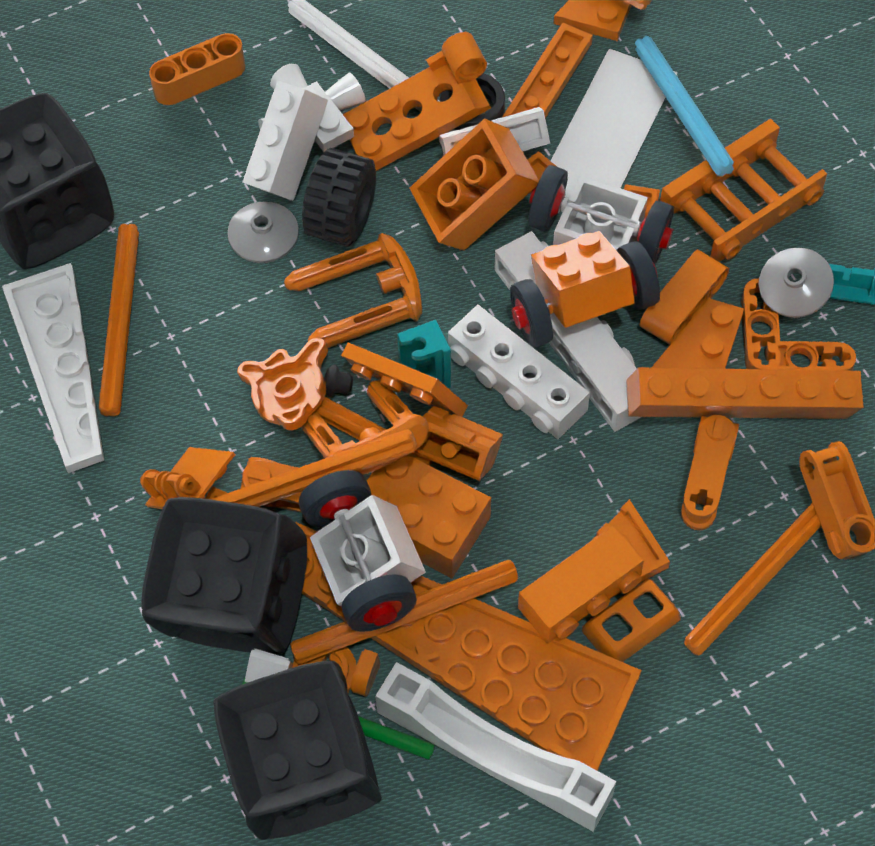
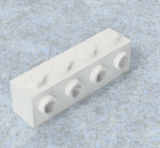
M480 305L475 306L448 331V345L451 349V358L458 365H466L471 369L484 386L488 388L493 387L501 393L510 407L515 410H522L527 414L540 431L544 433L549 432L559 439L588 411L590 396L588 390Z

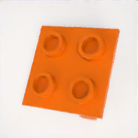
M189 447L170 472H159L155 469L145 471L140 478V483L143 489L151 496L145 505L151 508L163 509L166 501L170 498L190 497L205 499V494L214 482L225 474L227 465L236 454L230 451Z

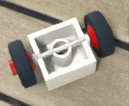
M552 165L545 169L537 187L532 190L529 204H531L528 224L532 228L548 231L553 225L557 214L560 211L563 212L554 231L553 245H560L577 239L585 233L600 231L615 250L622 245L635 242L637 238V242L644 246L654 265L658 261L662 249L667 250L674 229L670 228L674 206L662 201H655L647 217L644 219L648 197L579 175L574 189L568 198L565 197L568 172Z
M353 470L333 472L308 485L299 497L300 510L308 524L314 527H324L312 535L310 539L337 605L342 606V612L347 624L355 631L365 632L381 629L402 619L414 608L417 601L411 582L426 573L397 506L371 495V490L365 477L360 472Z

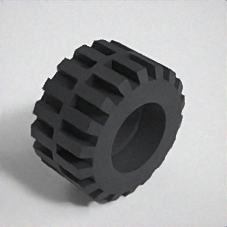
M333 148L327 149L321 155L310 175L304 196L302 222L305 234L346 247H350L357 240L367 222L375 194L376 169L372 159Z

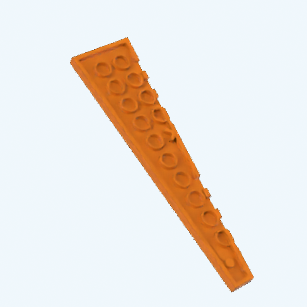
M212 486L205 499H213L227 494V492ZM295 522L307 537V567L302 594L346 621L342 612V606L337 605L310 539L318 531ZM423 576L411 582L415 594L442 585ZM474 598L370 637L542 750L580 761L596 771L601 766L642 671L568 638L560 639L556 637L547 644L530 622Z

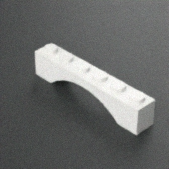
M397 662L375 696L377 713L593 832L613 797L616 785L615 780L580 761L544 751L500 730L462 706L429 679Z

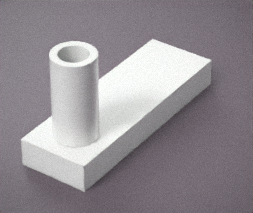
M540 107L492 120V122L510 129L522 151L550 144L544 110ZM477 125L460 130L453 129L439 135L443 154L445 155Z

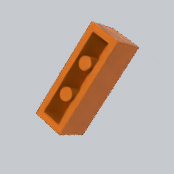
M613 525L520 591L518 609L547 644L556 637L564 639L576 630L579 625L578 621L588 614L596 616L609 605L610 598L620 591L625 594L635 588L642 579L641 573L644 559Z

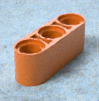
M221 34L154 63L150 68L149 75L155 99L163 105L177 104L242 75L246 65L241 39L234 34Z
M697 249L662 289L659 302L646 309L640 320V327L670 345L709 298L712 299L728 276L729 268Z

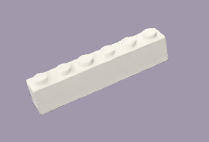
M532 231L495 250V271L509 290L511 285L525 279H532L535 282L531 254L543 251L548 245L544 241L540 242ZM554 313L550 314L553 327V339L549 342L550 346L576 381L590 392V400L613 431L616 432L641 418L628 417L626 380L637 368L634 366V360L630 352L625 347L621 348L614 340L613 332L608 323L604 320L600 321L598 317L565 328Z

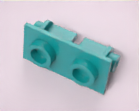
M829 264L834 278L831 299L875 305V268L869 270L852 267L851 269L841 265Z

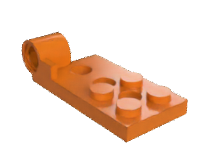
M460 32L452 35L443 43L442 51L426 59L429 65L428 68L343 114L354 129V137L350 141L356 154L372 159L376 171L440 137L439 135L445 134L491 109L476 81L485 72L487 61L471 33ZM443 91H453L452 96L448 100L443 102L437 101L439 94ZM422 107V111L417 117H406L412 108ZM386 123L392 124L386 134L376 135V131L381 125Z

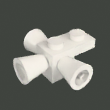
M287 64L275 72L270 82L273 89H275L277 81L306 89L328 100L314 140L323 152L354 137L353 127L340 112L365 102L364 92L353 74L347 73L327 91H324L317 81L308 86L297 64ZM264 118L258 120L260 129L262 127Z

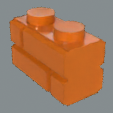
M433 406L422 416L429 424L428 437L425 443L412 453L478 481L493 467L503 434L456 414L450 415L449 411L437 406Z

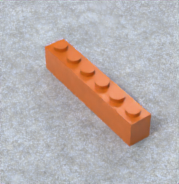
M638 367L626 380L628 417H709L722 415L727 418L847 419L864 408L861 371Z

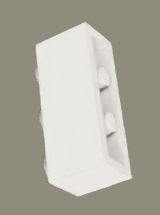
M277 81L242 183L293 201L328 100L306 89Z

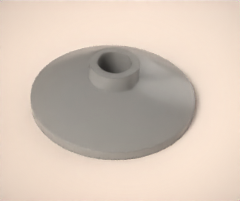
M256 202L243 207L232 217L228 226V240L233 251L241 258L254 263H269L283 258L294 248L299 236L298 223L292 212L286 207L273 202ZM263 224L266 225L265 227H257V226L263 225Z
M789 248L778 252L766 262L759 277V290L765 304L775 313L791 318L805 317L820 310L829 300L834 286L833 273L828 262L817 252L806 248ZM799 273L802 275V278L797 282H792L788 279L789 276Z

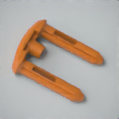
M381 233L377 241L294 270L285 278L284 285L288 290L302 291L386 261L390 269L376 273L382 293L385 294L401 288L403 297L316 329L309 336L308 341L313 338H320L330 348L409 318L415 322L419 320L423 310L418 279L406 252L392 236Z
M374 380L368 385L367 395L393 427L382 432L375 427L366 428L360 434L359 442L355 443L351 440L345 444L341 443L338 436L334 434L318 412L312 413L301 428L322 456L328 458L406 429L411 430L417 443L416 449H418L425 443L428 437L429 424L421 415L413 414L393 390L382 385L380 380ZM408 454L358 472H360L362 475L370 473L372 471L385 467L407 456Z

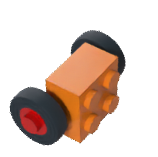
M600 231L585 233L577 239L560 245H551L543 251L531 254L535 282L532 279H525L514 283L510 287L511 311L514 322L532 347H539L552 341L553 327L550 314L554 313L562 325L567 328L629 305H633L637 309H645L657 304L660 300L657 270L644 246L639 242H631L615 250Z

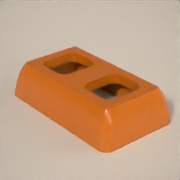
M646 579L587 621L582 627V632L598 652L624 662L679 622L681 616L679 610L652 579ZM646 592L652 593L663 606V610L652 618H645L633 603L634 600ZM616 614L621 615L632 628V632L620 641L614 640L602 626L606 620Z

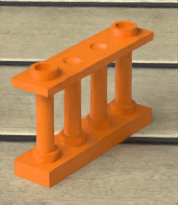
M771 118L725 147L734 161L732 173H726L720 177L715 174L708 161L705 160L662 188L660 201L674 206V214L679 210L681 212L686 211L714 240L710 257L718 262L725 258L728 260L733 258L744 245L804 205H813L824 193L823 187L827 173L822 169L807 179L776 149L780 127ZM759 158H766L795 188L780 196L749 165ZM733 175L735 177L740 176L768 205L753 214L723 182ZM705 193H712L741 223L725 232L695 200Z

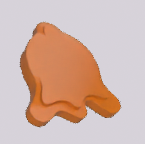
M313 338L307 342L296 356L290 357L286 350L279 349L263 362L245 361L240 364L237 373L243 382L251 386V398L254 407L264 420L282 425L286 430H296L306 423L308 417L320 406L326 394V382L321 373V365L328 353V347L323 339Z

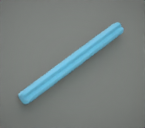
M645 36L643 39L638 38L635 42V51L715 174L722 177L726 173H732L734 161L652 38L649 36Z

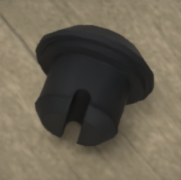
M336 364L329 367L324 377L326 395L331 397L335 392L342 394L351 392L353 386V376L351 373L339 371Z

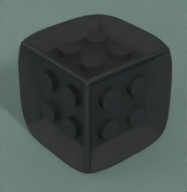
M49 93L35 94L0 109V243L17 265L22 269H27L44 264L82 245L103 232L114 220V207L108 185L89 144L61 104Z
M178 497L168 499L156 525L146 567L141 599L143 619L151 627L167 636L179 637L201 645L249 653L254 648L272 654L285 653L294 631L307 567L306 534L290 517L267 509L201 498Z
M322 661L287 669L237 686L214 699L216 727L232 786L239 805L245 814L246 824L258 839L282 838L309 831L358 814L381 801L382 796L379 791L365 735L354 704L347 693L346 678L337 662Z

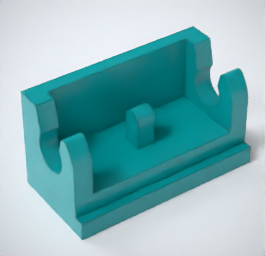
M433 320L397 333L399 363L432 376L442 382L447 388H451V349L437 321Z

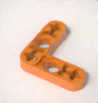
M759 278L752 279L745 285L741 303L742 308H744L742 319L745 365L747 369L853 370L856 354L852 347L846 343L780 341L779 315L772 311L765 302H763L762 309L756 310L758 305L757 297L754 293H760ZM755 322H764L770 326L771 332L765 335L757 334L752 330L751 325ZM766 346L765 359L769 361L768 365H762L761 360L758 359L760 347ZM803 354L810 359L811 364L807 367H798L792 363L791 356ZM819 355H821L820 362H823L822 366H817ZM833 356H838L840 362H844L843 366H837L836 361L832 360Z

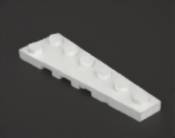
M71 263L3 285L4 294L67 472L71 473L104 461L77 284Z

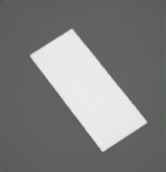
M609 49L551 159V162L557 167L568 172L565 197H570L579 175L621 188L666 98L641 59Z

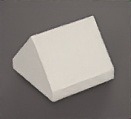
M254 648L250 653L245 682H251L291 669L293 664L288 658Z

